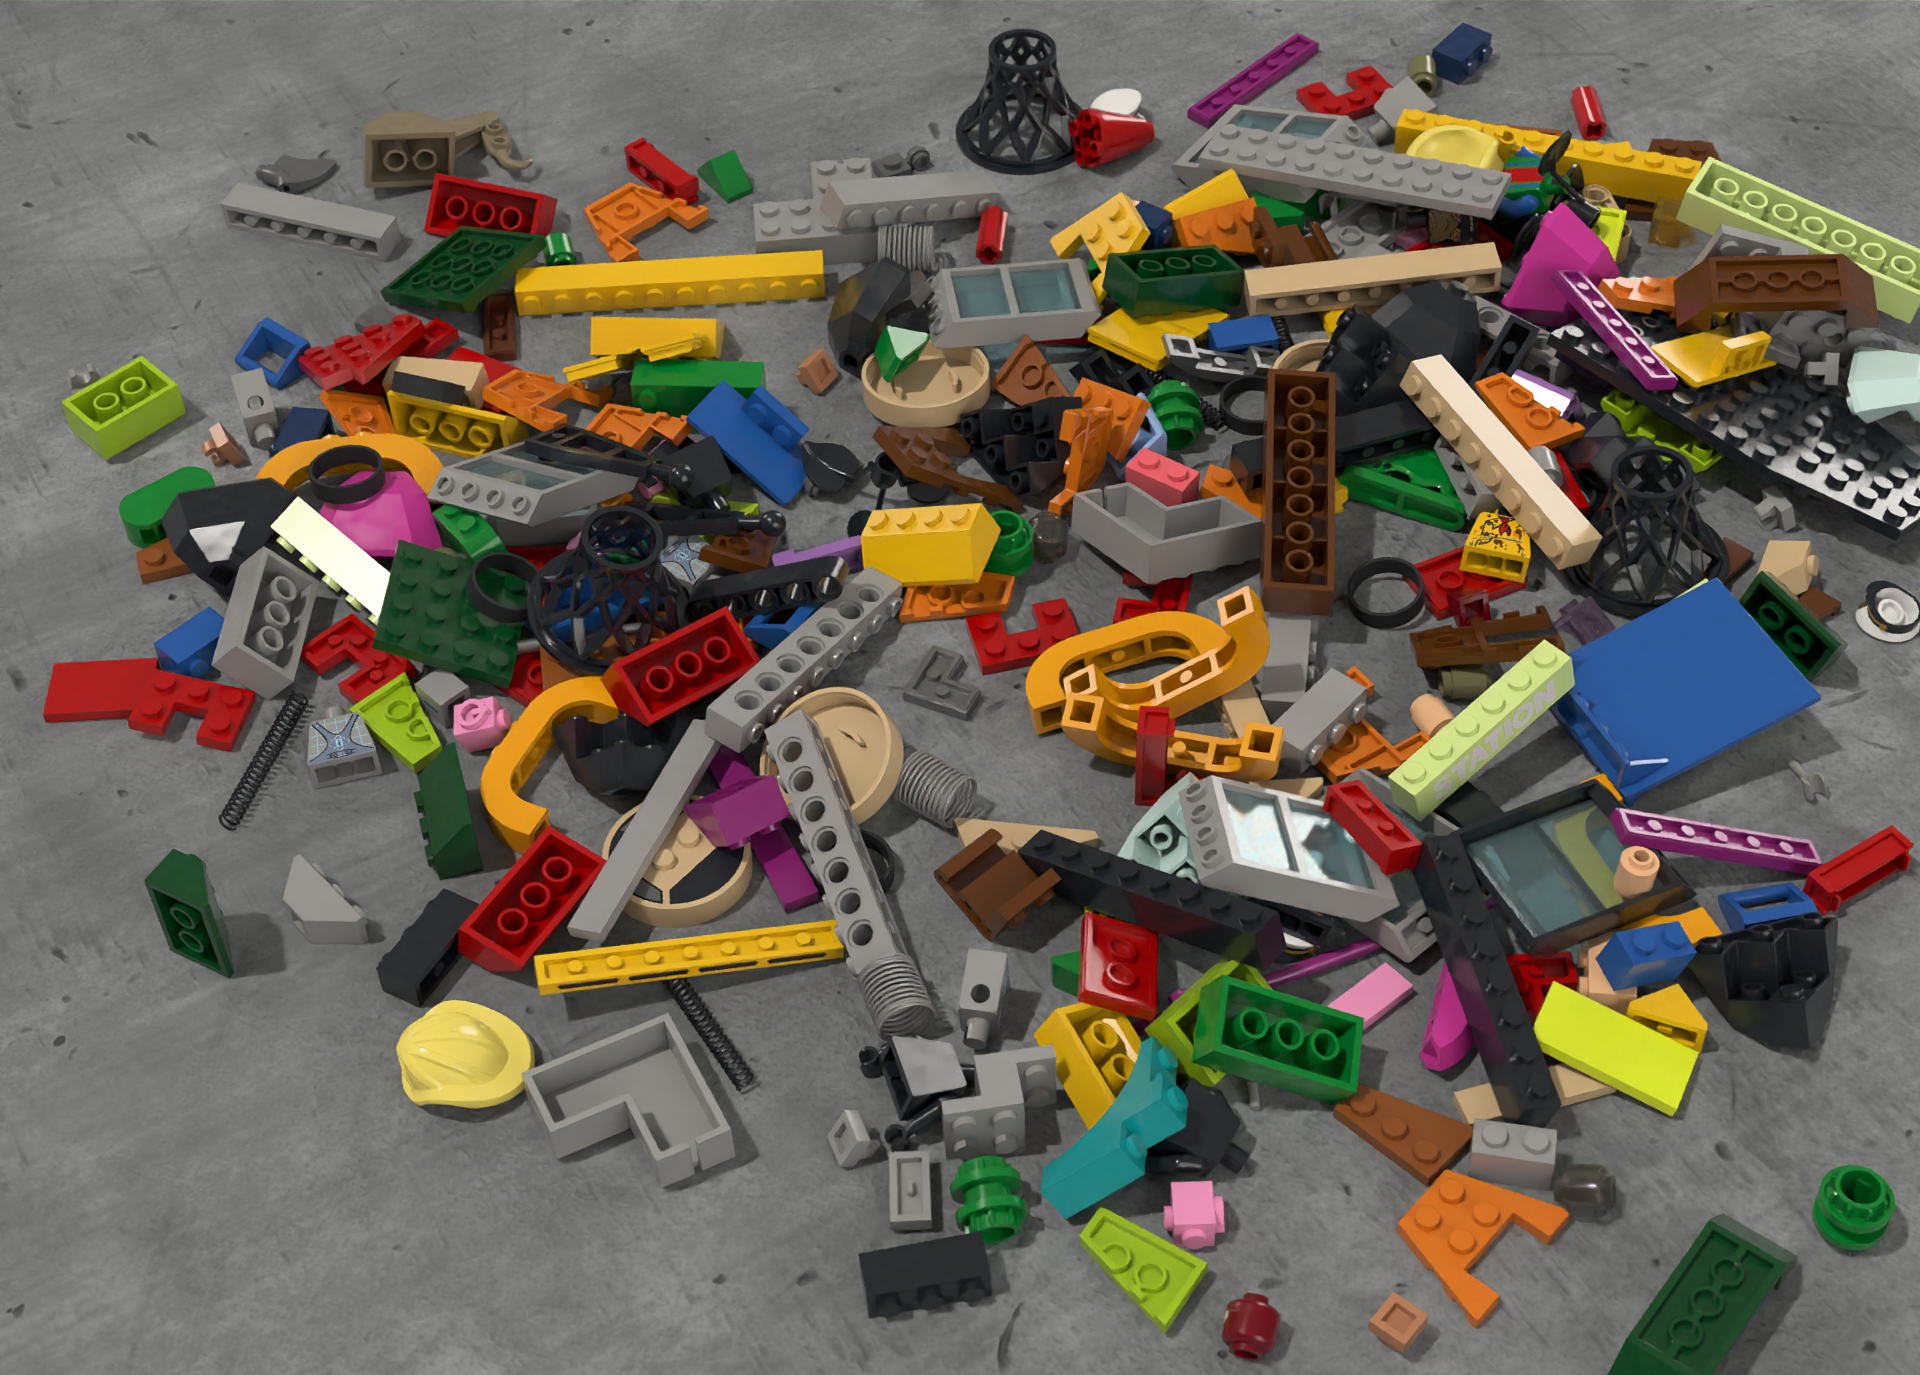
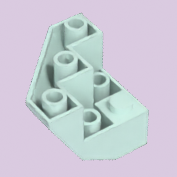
M1865 346L1855 348L1847 383L1850 396L1847 397V404L1851 413L1854 416L1858 415L1864 422L1870 423L1902 410L1908 411L1912 420L1920 423V355Z
M1191 772L1167 790L1133 828L1117 856L1202 885L1198 878L1178 792L1185 789L1190 783L1199 781ZM1232 820L1241 858L1256 862L1241 830ZM1215 889L1244 900L1250 898V896Z

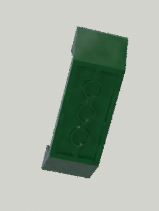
M1724 1213L1711 1218L1626 1338L1607 1375H1715L1773 1288L1778 1290L1797 1262L1798 1256Z

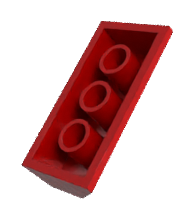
M435 173L424 232L449 236L458 227L468 226L543 235L545 238L552 229L558 199L545 194Z
M725 606L612 663L600 680L618 709L648 727L740 679L760 661V658L728 607Z
M548 825L459 927L458 952L488 971H522L588 893L607 860Z

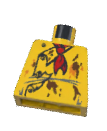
M1505 507L1496 509L1494 514L1482 512L1479 514L1465 542L1459 570L1524 583L1531 556L1529 535Z

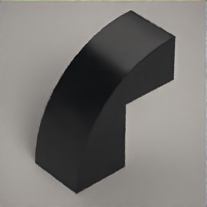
M1102 347L1069 369V372L1078 383H1080L1083 377L1134 396L1142 392L1147 397L1155 386L1140 363L1119 373Z

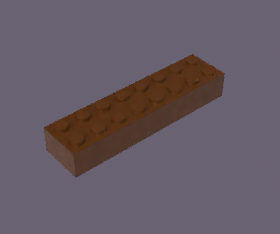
M1268 368L1264 391L1259 595L1265 612L1329 616L1335 588L1336 373Z

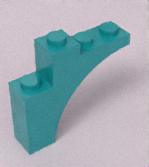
M1154 1036L1140 1043L1139 1054L1132 1073L1106 1113L1077 1143L1043 1168L1041 1193L1065 1219L1143 1176L1147 1149L1186 1127L1188 1101L1184 1092L1176 1086L1177 1058L1169 1047H1163Z

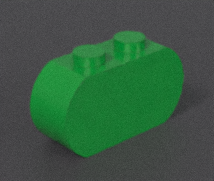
M182 467L125 496L120 502L119 514L129 541L137 547L147 548L168 538L161 519L176 495L182 491L215 486L213 476L207 470L200 467Z
M443 505L432 513V517L439 530L462 559L476 562L477 559L487 553L508 552L493 528L479 513L449 505Z

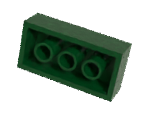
M1215 244L1108 254L1102 288L1129 315L1136 318H1144L1146 315L1153 314L1171 315L1173 312L1183 311L1195 313L1199 312V310L1213 308L1223 310L1226 307L1239 306L1244 286V270Z

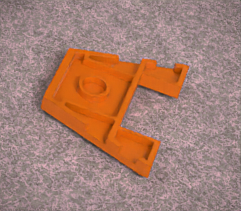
M629 182L585 207L584 215L611 262L614 263L639 260V249L628 241L644 230L654 227L663 219L671 217L690 230L709 219V210L702 205H699L697 208L688 206L687 200L678 197L674 200L662 197V192Z
M515 369L484 386L482 399L545 432L564 423L567 424L568 415L551 410V408L557 407L559 403L568 398L600 407L612 399L613 387L602 385L600 391L585 388L586 382L583 381L561 384L555 382V376Z
M607 403L585 429L641 451L654 434L678 447L694 427L686 421L687 416L681 415L680 418L670 417L665 412L658 411L656 414L643 412L640 408ZM626 492L600 503L602 507L623 505L626 502H631L633 497L629 492Z
M1101 406L1069 409L1063 412L1059 439L1068 442V445L1071 446V453L1063 469L1064 475L1067 476L1065 489L1049 501L1045 528L1058 532L1063 526V522H1061L1063 514H1072L1074 493L1088 491L1104 470L1114 410Z
M1355 665L1346 672L1347 677L1367 688L1366 698L1374 694L1375 684ZM1363 718L1359 723H1353L1345 731L1344 736L1337 744L1332 743L1324 751L1323 756L1315 766L1333 784L1340 783L1358 768L1362 767L1376 776L1394 772L1431 738L1422 730L1399 744L1392 746Z
M1445 1169L1399 1220L1396 1232L1427 1271L1432 1270L1444 1285L1443 1291L1452 1302L1456 1300L1466 1313V1320L1477 1329L1498 1304L1500 1294L1467 1273V1271L1510 1222H1514L1548 1245L1569 1221L1570 1211Z

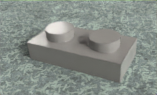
M929 1150L889 1152L891 1231L932 1229Z

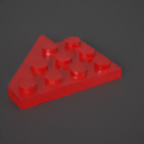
M401 314L394 317L389 324L368 326L363 329L362 334L354 337L351 335L339 337L330 346L309 348L304 352L305 355L297 358L300 369L324 390L354 379L361 385H364L425 333L422 321L415 315Z

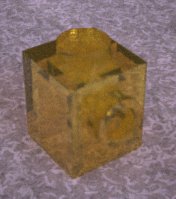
M1659 196L1652 217L1648 242L1678 248L1682 236L1688 237L1690 226L1676 220L1682 200Z

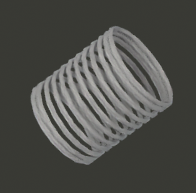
M887 225L879 226L878 261L885 257L891 259L892 232V260L896 262L897 233V263L901 264L902 233V265L906 267L907 233V268L911 272L912 233V272L916 271L917 233V270H921L922 234V272L926 273L927 264V273H934L935 237L932 225H926L925 227L922 225L920 227L917 225L915 227L912 225L910 227L907 225L905 227L902 225L900 227L897 225L895 227L892 225L890 227Z
M917 750L903 762L898 782L893 790V797L899 803L905 804L925 817H929L930 820H934L935 823H939L942 827L952 828L954 827V818H965L971 809L977 792V781L971 775H967L966 772H962V770H958L947 762H943L942 759L934 757L933 754H929L925 750ZM925 758V760H923L910 775L906 783L902 798L901 792L908 774L921 759ZM925 763V766L920 770V772L918 773V775L915 777V779H914V781H913V783H912V785H911L909 794L906 796L907 791H908V787H909V785H910V783H911V781H912L914 775H915L916 772L919 770V768ZM965 781H967L966 792L959 808L957 809L955 814L945 822V819H947L954 812L955 808L959 804L962 794L964 792ZM970 781H971V790H970V794H969V797H968L969 788H970ZM961 785V790L955 804L945 816L946 811L950 808L953 801L955 800V797L959 790V786Z
M902 953L885 954L870 961L860 971L857 978L858 987L867 1005L878 1036L883 1041L889 1042L891 1038L889 1036L911 1032L921 1026L927 1019L928 1021L913 1033L923 1035L931 1028L936 1019V1010L932 1005L915 961L909 955ZM891 962H904V963H907V964H891V965L883 966V967L879 968L878 970L872 972V973L865 979V977H866L873 969H875V968H877V967H879V966H881V965H883V964H887V963H891ZM892 967H907V968H896V969H892V970L885 971V972H883V973L877 975L876 977H874V978L866 985L867 981H868L871 977H873L875 974L881 972V971L884 970V969H888V968H892ZM897 971H907V972H910V973H897V974H893V975L887 976V977H885V978H883V979L877 981V982L868 990L869 986H870L875 980L879 979L880 977H882V976H884V975H886V974L893 973V972H897ZM898 976H907L906 978H899L888 981L885 984L879 986L875 991H872L878 984L888 979ZM902 981L899 984L890 986L882 991H879L880 989L888 986L889 984ZM920 1005H922V1007L915 1014L911 1015L910 1017L895 1023H884V1021H895L904 1018L907 1015L914 1012ZM912 1006H915L913 1009H911L903 1015L894 1018H888L889 1016L902 1013L907 1009L911 1008ZM924 1009V1011L921 1013V1015H920L918 1018H916L915 1020L911 1021L910 1023H908V1024H906V1025H903V1026H900V1027H896V1028H885V1027H882V1026H896V1025H899V1024L908 1022V1021L911 1020L912 1018L916 1017V1016ZM926 1014V1016L920 1021V1023L916 1024L910 1029L896 1033H887L882 1031H897L907 1028L916 1023L917 1021H919Z

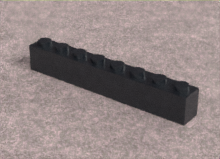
M1469 383L1468 385L1470 386V388L1488 407V405L1483 400V398L1481 397L1473 383ZM1411 399L1335 417V472L1343 470L1350 465L1359 466L1435 446L1441 433ZM1263 437L1245 440L1232 445L1229 469L1245 495L1262 491Z
M1042 829L1017 851L1038 878L1050 868L1058 874L1061 880L1053 889L1058 897L1258 970L1265 971L1287 948L1279 912Z
M1460 835L1424 837L1421 842L1423 846L1416 869H1413L1412 872L1504 1123L1545 1128L1562 1106Z

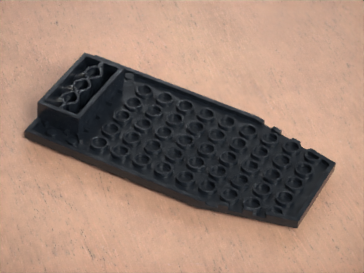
M1615 308L1649 347L1705 332H1677L1676 318L1670 317L1668 313L1658 309H1653L1650 314ZM1583 317L1550 333L1546 344L1557 350L1555 358L1605 389L1615 386L1762 479L1775 485L1778 480L1794 487L1792 493L1804 499L1807 494L1813 495L1825 501L1824 508L1834 513H1851L1855 515L1854 522L1894 541L1899 540L1920 525V456L1877 422L1866 423L1858 415L1854 416L1848 407L1846 398L1834 395L1826 390L1822 383L1809 380L1799 374L1797 369L1777 362L1776 365L1700 387H1692L1685 384L1681 377L1673 372L1678 378L1675 389L1647 390ZM1711 318L1710 330L1720 328L1721 326L1718 325V322Z

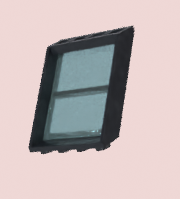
M1595 778L1449 834L1460 835L1472 870L1476 875L1480 891L1486 896L1491 894L1497 902L1493 906L1497 914L1508 924L1512 922L1519 930L1515 933L1518 941L1528 951L1531 952L1533 949H1536L1546 956L1689 901L1697 895L1662 851L1650 848L1647 849L1654 852L1659 859V869L1651 892L1628 901L1621 899L1617 895L1613 885L1614 875L1622 852L1632 847V845L1620 844L1610 816L1615 808H1626L1609 788Z

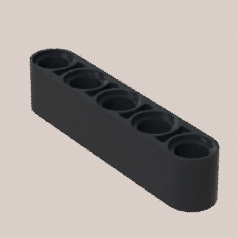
M824 556L704 580L694 586L685 608V614L690 612V621L694 623L727 606L733 617L740 619L833 601L842 594L849 573V566L841 557Z

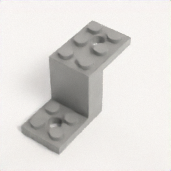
M1721 224L1690 269L1708 257L1809 255V251L1805 245ZM1842 310L1753 312V316L1764 319L1768 334L1797 344L1800 357L1819 361L1820 357L1826 352L1840 353L1839 366L1844 368L1853 358L1854 349L1862 346L1876 329L1844 328Z

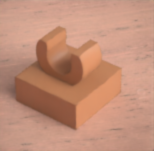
M824 349L815 350L798 367L799 372L795 373L800 384H807L812 394L822 393L839 375Z
M220 422L209 428L213 440L206 441L201 448L206 457L216 452L210 456L215 467L222 465L227 459L234 467L245 461L237 440Z
M1393 1292L1370 1319L1368 1330L1380 1337V1342L1395 1352L1398 1349L1404 1353L1428 1324L1429 1315Z

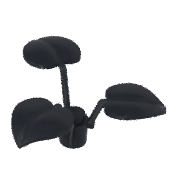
M1568 129L1546 150L1540 161L1538 174L1543 177L1549 171L1569 192L1568 194L1554 195L1550 208L1555 210L1560 202L1563 203L1567 199L1569 202L1566 206L1588 228L1592 229L1600 218L1602 210L1586 201L1584 197L1577 193V191L1585 188L1581 166L1575 163L1565 174L1570 179V185L1556 171V163L1565 154L1571 142L1573 132ZM1538 212L1534 214L1519 232L1512 255V261L1515 266H1517V259L1520 253L1540 230V223L1545 213L1542 215Z
M805 441L803 444L802 464L804 471L811 483L821 490L839 492L844 487L846 481L854 483L871 472V481L880 489L875 510L882 509L887 488L894 486L897 480L900 487H907V493L913 500L925 504L941 501L950 489V486L945 483L942 488H938L905 476L886 452L880 453L876 457L875 462L869 461L864 469L856 473L858 467L857 459L848 448L834 443ZM952 462L950 465L957 471L958 464ZM861 510L850 518L847 525L848 538L857 535L861 536L872 513L871 511Z

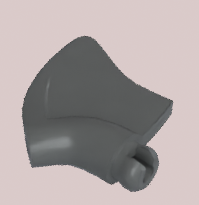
M283 155L273 165H259L255 173L259 180H264L265 183L278 187L280 192L294 194L312 187L328 177L337 168V163L335 159H299Z

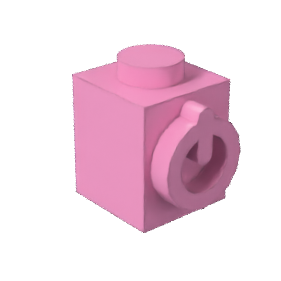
M494 696L480 700L469 699L462 704L454 705V737L468 753L500 745L508 734V729L512 724L510 714L506 708H503Z
M1212 1181L1171 1182L1170 1206H1163L1164 1231H1172L1173 1245L1188 1249L1214 1246L1215 1233H1224L1222 1195L1213 1196Z

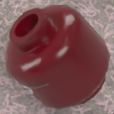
M1245 1293L1243 1299L1232 1300L1227 1305L1221 1339L1229 1347V1352L1232 1355L1247 1360H1261L1263 1354L1270 1353L1275 1348L1281 1318L1277 1309L1268 1304L1269 1299L1266 1296L1257 1293Z

